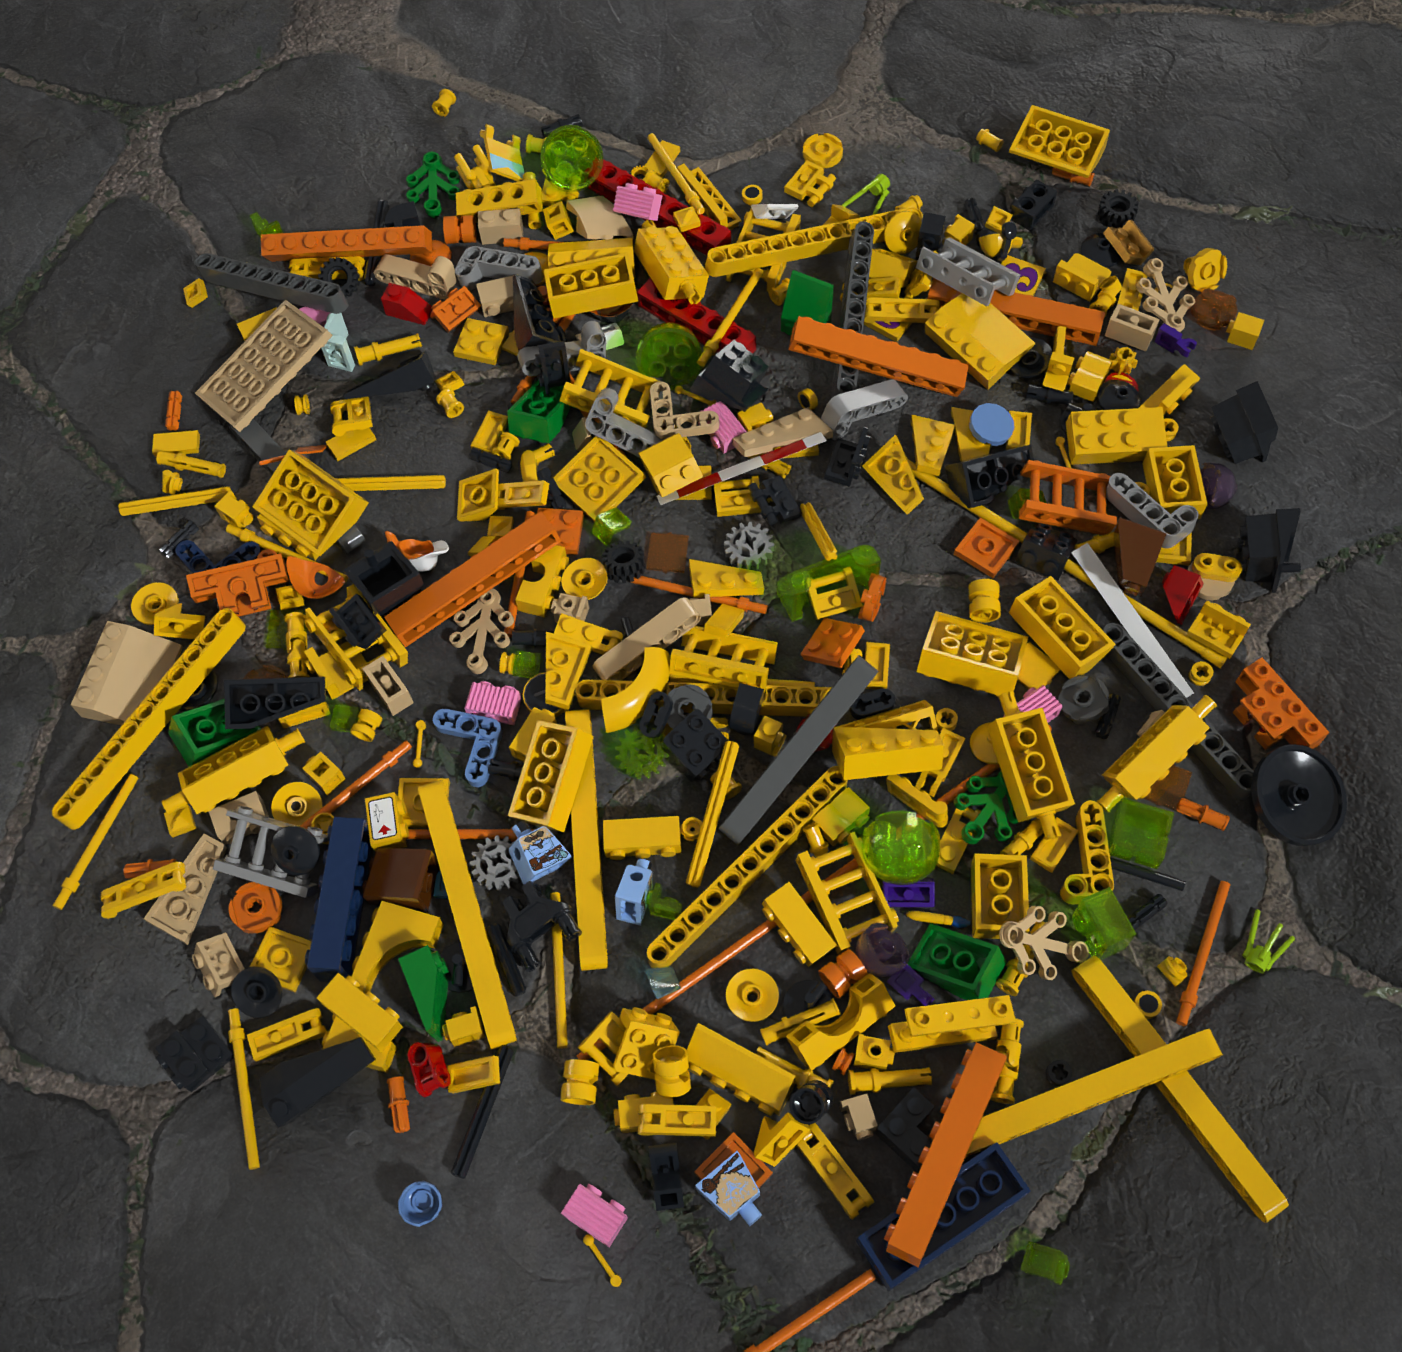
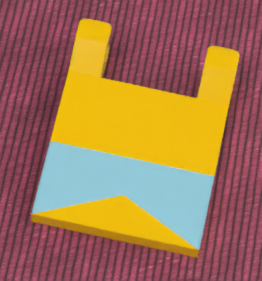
M486 124V130L481 129L480 136L484 139L490 172L517 182L523 181L524 168L520 154V137L512 135V141L508 140L506 144L493 139L494 127Z

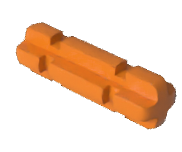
M170 391L166 414L168 418H166L165 426L169 431H176L179 428L178 421L180 420L182 395L179 391Z

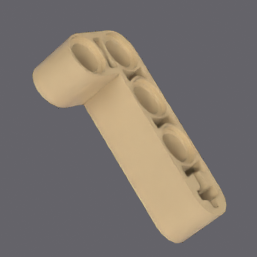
M385 254L373 272L375 277L383 283H393L409 287L415 292L444 300L448 299L447 295L457 283L453 263L443 256H438L433 265L428 266Z

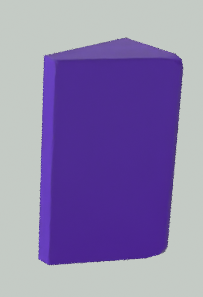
M882 878V892L889 907H934L935 881L933 878Z

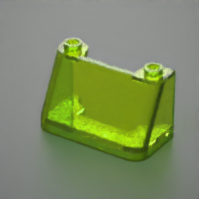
M859 545L837 554L836 560L831 559L827 561L824 559L780 577L777 581L776 591L791 621L794 622L803 618L802 608L809 604L806 594L811 587V577L812 579L843 571V568L850 566L856 584L862 585L865 589L869 590L868 581L871 573L879 575L881 559L876 550L870 545Z

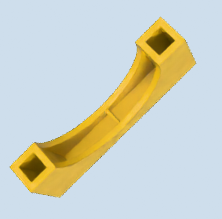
M381 901L379 908H376L373 912L371 929L363 937L361 954L356 956L352 965L353 974L351 977L360 984L358 989L364 994L367 991L371 992L379 972L398 954L409 949L425 947L427 945L435 949L444 926L440 917ZM333 1014V1024L330 1031H326L322 1040V1046L325 1049L362 1036ZM362 1037L376 1058L367 1067L388 1073L397 1047L393 1042H390L381 1053Z

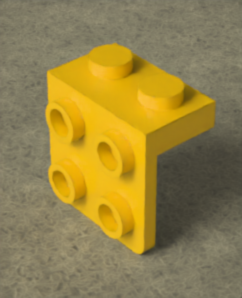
M1075 253L1068 262L1061 260L1058 263L1053 283L1090 302L1100 290V283L1110 277L1111 270L1079 253Z
M347 641L339 647L344 651L352 645ZM313 647L304 651L308 658L305 661L307 668L311 674L316 672L318 677H325L326 690L332 700L355 688L354 684L350 685L347 682L344 671L330 652L318 657ZM361 652L349 658L355 668L367 663ZM366 675L362 676V677H363V683H364V682L367 681L368 679H367Z
M636 1007L632 1010L622 1008L619 1018L626 1030L613 1067L617 1072L655 1080L656 1073L654 1072L652 1054L658 1048L676 1045L680 1031L672 1021V1018L666 1014L657 1013V1015H652Z

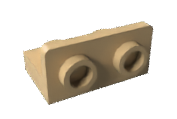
M226 932L196 943L194 954H192L193 964L196 969L200 968L205 988L208 991L211 990L214 997L220 996L221 990L231 986L237 974L245 968Z

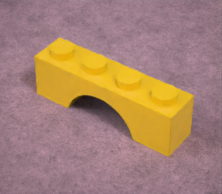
M868 973L849 988L847 1008L836 1021L821 1026L806 1020L789 1033L786 1038L799 1060L812 1071L822 1065L835 1052L845 1047L856 1036L865 1032L874 1022L884 1017L895 1007V1004L883 982L871 973Z

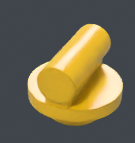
M164 470L162 472V491L172 495L176 491H180L183 483L180 474Z
M1168 956L1157 966L1174 987L1178 986L1187 977V966L1177 957Z

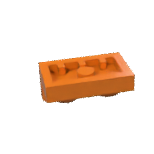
M465 286L461 289H453L447 295L448 299L444 302L439 300L431 307L430 318L432 320L436 318L447 333L481 308L480 303Z

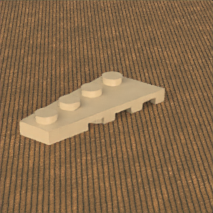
M807 407L734 437L733 446L744 457L773 451V447H783L819 432L823 434L825 439L833 438V430Z
M203 834L183 862L185 864V874L183 877L186 879V888L183 891H172L159 896L144 917V920L188 945L218 872L213 870L214 861L224 857L227 847L212 837Z

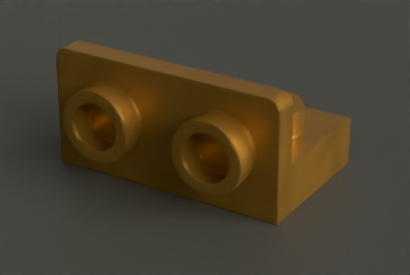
M1128 220L1122 228L1108 227L1103 233L1125 263L1141 265L1154 251V247L1133 220Z

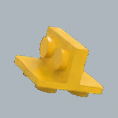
M1206 601L1186 635L1230 659L1251 624L1246 622L1241 616L1233 615L1224 610L1219 604Z

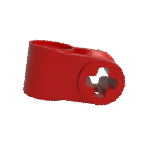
M417 1042L410 1046L407 1057L418 1093L422 1097H428L434 1090L440 1087H448L451 1084V1077L447 1070L441 1047L435 1043Z

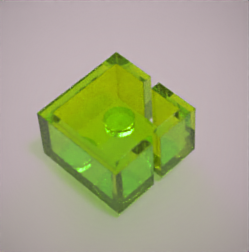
M1123 798L1116 811L1108 845L1110 856L1127 861L1134 857V863L1158 869L1165 857L1174 812Z
M1110 887L1083 898L1072 915V921L1076 930L1082 932L1083 936L1087 938L1085 943L1089 948V953L1092 956H1097L1100 960L1125 950L1136 936L1135 930Z

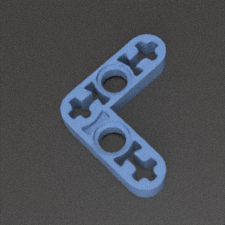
M450 709L438 710L433 716V723L438 732L475 740L465 769V776L468 783L473 787L485 785L490 776L488 774V766H492L490 760L492 758L495 759L503 731L500 723L493 718ZM445 717H448L449 722H445L444 725H441L440 720H444ZM466 721L474 723V727L469 731L461 729L462 724ZM491 727H494L496 732L493 731L490 735H488L486 730H490ZM483 747L491 750L489 756L485 758L477 756V752ZM477 763L481 764L480 772L482 776H477V778L474 779L472 774L477 773Z

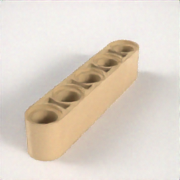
M688 598L678 599L598 658L593 664V669L601 680L622 681L643 665L644 647L665 649L695 627L701 619L700 614Z

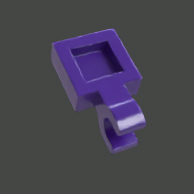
M1165 323L1159 328L1155 339L1156 344L1171 353H1174L1176 350L1184 357H1188L1191 351L1186 347L1194 350L1197 342L1193 339H1182V333Z
M903 962L887 980L906 1000H909L914 995L925 1006L930 1005L935 1000L921 987L925 979L906 962Z

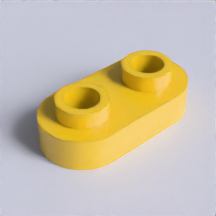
M1201 553L1195 557L1192 563V571L1201 575V578L1233 582L1240 576L1242 565L1233 557Z

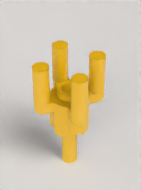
M475 145L472 148L477 156L474 159L477 166L471 170L461 153L454 156L458 164L456 170L468 189L474 190L484 186H496L493 181V175L490 172L488 159L480 145Z

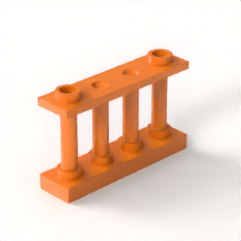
M1028 460L1021 470L1020 476L1030 478V500L1027 499L1019 510V519L1100 535L1110 533L1117 525V516L1106 514V488L1111 476L1105 473H1094L1042 463L1038 460ZM1040 480L1053 482L1052 504L1039 501ZM1062 484L1075 486L1074 508L1061 505ZM1084 488L1097 491V512L1084 510Z

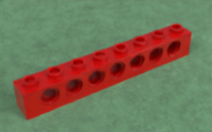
M600 157L584 171L585 187L604 196L613 203H615L614 200L616 199L617 186L625 187L626 183L638 185L637 190L643 191L644 187L656 189V194L662 195L658 221H654L657 228H666L668 226L678 228L673 218V212L688 208V206L682 204L676 198L666 195L658 188L648 185L642 179L632 176L626 170H622ZM702 214L698 215L701 222L700 227L680 232L689 246L706 256L712 248L731 244V230Z

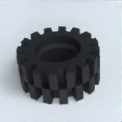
M1114 189V193L1110 190L1107 194H1104L1097 212L1099 221L1102 220L1101 224H1108L1107 228L1112 226L1114 228H1122L1128 220L1135 221L1139 202L1136 201L1137 198L1135 196L1131 197L1132 193L1128 192V194H1125L1126 190H1122L1120 193L1118 189ZM1118 207L1123 209L1124 212H1117L1112 208Z
M336 257V259L330 258L329 262L325 261L323 263L325 266L323 268L320 267L321 274H318V278L333 283V273L337 270L345 271L347 281L340 288L345 297L352 296V292L358 290L356 288L357 285H360L358 281L360 274H358L357 268L348 260L341 259L340 257Z
M618 541V545L612 543L611 548L607 547L602 554L603 565L607 571L608 579H614L616 583L619 580H622V583H626L628 579L630 582H633L634 577L639 579L641 577L640 574L645 572L644 551L635 542L630 544V541H626L625 544H622V541ZM629 560V562L627 563H618L620 561Z

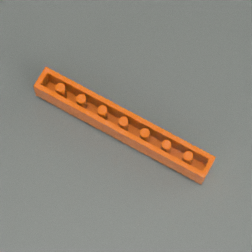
M424 225L261 234V256L271 262L290 261L301 258L383 256L385 254L432 253V232Z
M933 277V283L927 299L938 300L941 308L959 296L961 292ZM998 290L993 292L990 301L994 307L1021 330L1055 337L1057 327L1063 326L1066 327V340L1097 346L1105 316L1103 311L1015 292L1013 295L1007 296Z
M798 316L793 326L788 349L954 397H958L965 388L969 364L962 363L957 359L944 358L936 353L923 352L915 347L902 346L894 341H884L873 335H863L856 333L852 329H842L835 327L831 323H821L814 321L810 317Z
M540 511L515 529L510 530L497 541L491 543L478 554L472 556L462 565L432 583L428 588L413 596L403 605L392 610L384 618L406 648L560 543L561 539L555 528Z
M977 1042L972 1051L967 1049L961 1063L965 1066L962 1075L956 1074L951 1088L955 1090L952 1098L946 1097L940 1112L944 1114L941 1123L935 1121L929 1137L933 1138L930 1148L924 1146L918 1162L922 1164L919 1173L913 1171L907 1185L911 1192L907 1199L902 1197L898 1205L896 1214L900 1215L897 1224L891 1223L884 1238L888 1242L886 1252L919 1268L1007 1058L1006 1055Z

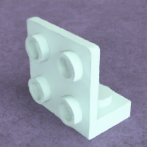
M329 313L324 328L333 336L324 347H321L323 356L328 366L352 372L355 363L346 340L348 330L342 313Z

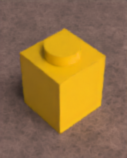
M1238 312L1236 319L1230 320L1226 332L1230 333L1227 342L1253 350L1264 320Z

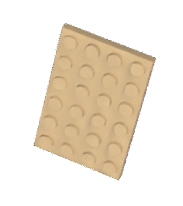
M285 299L195 394L237 431L241 432L266 407L268 402L275 395L279 394L281 389L296 376L297 372L312 359L317 351L327 344L333 335Z

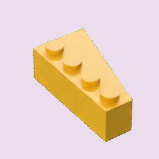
M833 728L832 752L843 780L942 769L944 744L937 730Z

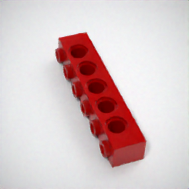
M651 278L637 291L638 306L703 345L712 339L724 320V317L719 315L717 311L707 308L701 302L691 304L688 299L664 300ZM733 321L718 344L717 353L735 340L742 343L753 354L756 351V336L750 330L743 329Z

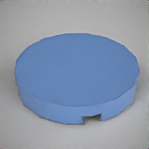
M985 403L979 405L972 412L969 429L979 442L984 444L987 442L991 446H998L1010 439L1014 431V420L1005 408L997 404Z

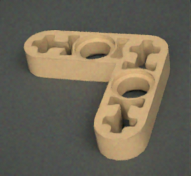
M656 382L650 387L655 435L658 438L666 439L676 433H680L681 437L711 434L719 429V416L716 412L701 411L673 415L669 385L665 382ZM663 391V399H659L658 392ZM661 407L668 408V411L665 413L657 412ZM684 422H691L693 424L690 428L681 427Z

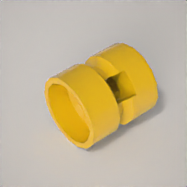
M978 579L971 582L968 586L969 600L972 602L969 605V617L971 620L987 623L999 619L1001 616L999 583L992 579Z
M678 1045L664 1046L655 1050L652 1055L654 1072L656 1073V1092L664 1097H679L689 1092L691 1082L687 1050Z
M566 1060L563 1077L567 1079V1082L562 1084L560 1100L574 1105H594L597 1088L593 1083L598 1081L600 1065L588 1060Z

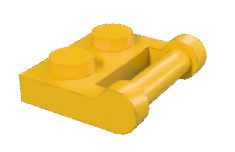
M369 397L345 399L331 403L330 410L334 420L332 433L335 436H343L346 431L364 430L373 427ZM344 411H348V420H342Z
M751 476V479L722 481L714 484L717 517L760 513L761 509L757 502H753L749 489L721 492L722 490L748 488L752 483H756L759 487V476Z
M850 566L843 568V571L812 579L810 577L804 579L816 620L862 606ZM843 580L847 582L845 587L817 594L816 588Z
M609 1012L590 1035L581 1042L578 1049L583 1054L587 1053L611 1076L610 1080L617 1086L628 1074L617 1072L613 1067V1063L594 1045L600 1039L617 1055L626 1028L613 1012Z

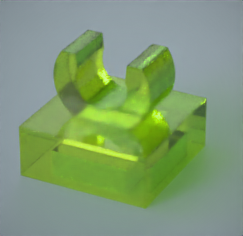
M517 651L512 671L513 676L532 678L537 675L542 659L541 654Z
M342 704L335 705L330 723L331 730L350 732L353 724L358 721L359 707Z

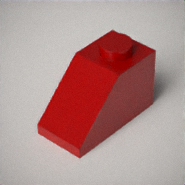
M389 283L381 297L387 316L426 325L432 312V306L409 287Z
M1174 565L1171 571L1165 574L1162 584L1177 623L1182 625L1204 583L1201 575Z

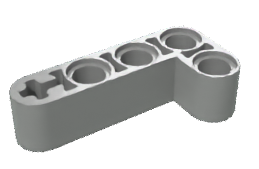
M478 246L468 247L455 267V274L461 288L465 286L469 291L477 287L476 284L480 283L482 277L500 279L518 274L533 280L535 285L539 284L544 278L539 260L535 256Z
M589 321L583 325L580 341L565 342L569 371L580 370L581 367L576 366L580 349L592 352L606 359V337L600 324L596 321ZM538 346L525 347L518 352V361L523 373L527 376H537L542 373V368H537L535 354H539Z
M894 379L838 394L827 403L821 420L833 430L832 440H837L848 432L852 422L900 408L908 400V395Z
M610 388L601 390L585 422L586 429L590 433L640 457L638 453L647 449L648 444L651 447L664 440L658 438L655 433L613 413L618 403V394ZM602 399H607L611 405L603 403ZM593 418L600 419L602 423L595 422ZM614 428L620 429L622 433H617ZM634 438L640 439L643 443H637Z
M1115 473L1109 478L1106 488V498L1132 522L1164 533L1167 532L1162 548L1174 547L1193 531L1199 515L1193 506L1183 505L1170 514L1125 474Z

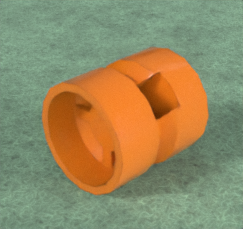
M462 215L460 219L456 216H444L443 232L445 243L458 244L460 240L463 243H476L477 233L474 215Z
M846 949L836 957V963L829 962L818 970L823 983L836 998H841L849 991L851 984L857 983L868 974L861 960L850 949Z

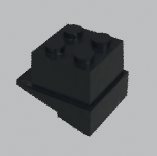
M733 340L714 356L707 368L697 376L689 391L710 401L716 399L735 407L737 411L745 412L768 391V388L760 385V382L769 366L760 357L748 351L742 343Z
M1258 381L1236 390L1237 395L1211 407L1214 416L1210 418L1227 458L1232 456L1235 464L1259 456L1261 461L1265 462L1271 442L1275 441L1278 432V425Z
M1300 508L1276 509V512L1272 514L1246 516L1244 526H1240V538L1237 541L1238 552H1242V558H1240L1239 562L1242 565L1245 581L1271 582L1272 593H1276L1281 573L1301 572L1300 563H1284L1289 561L1301 513Z
M392 541L374 552L371 549L366 550L364 558L343 570L374 614L378 613L384 622H386L384 618L386 615L422 592L420 587L424 585L418 570Z

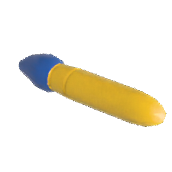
M915 910L906 913L908 918L915 921L952 925L956 928H964L971 924L970 921L960 916L952 917Z

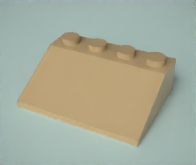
M107 621L71 706L83 718L122 726L178 660L183 646L130 625Z

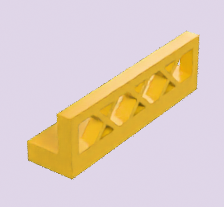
M685 164L677 167L691 190L695 191L699 196L700 203L705 209V216H708L720 225L726 226L729 230L739 226V223L742 222L740 217L699 167L691 171ZM696 176L701 179L700 182L696 179ZM727 217L732 218L734 221L728 223Z
M926 700L837 726L896 729L897 726L904 725L908 729L918 730L915 727L920 719L928 717L931 728L926 730H937L938 732L933 706Z

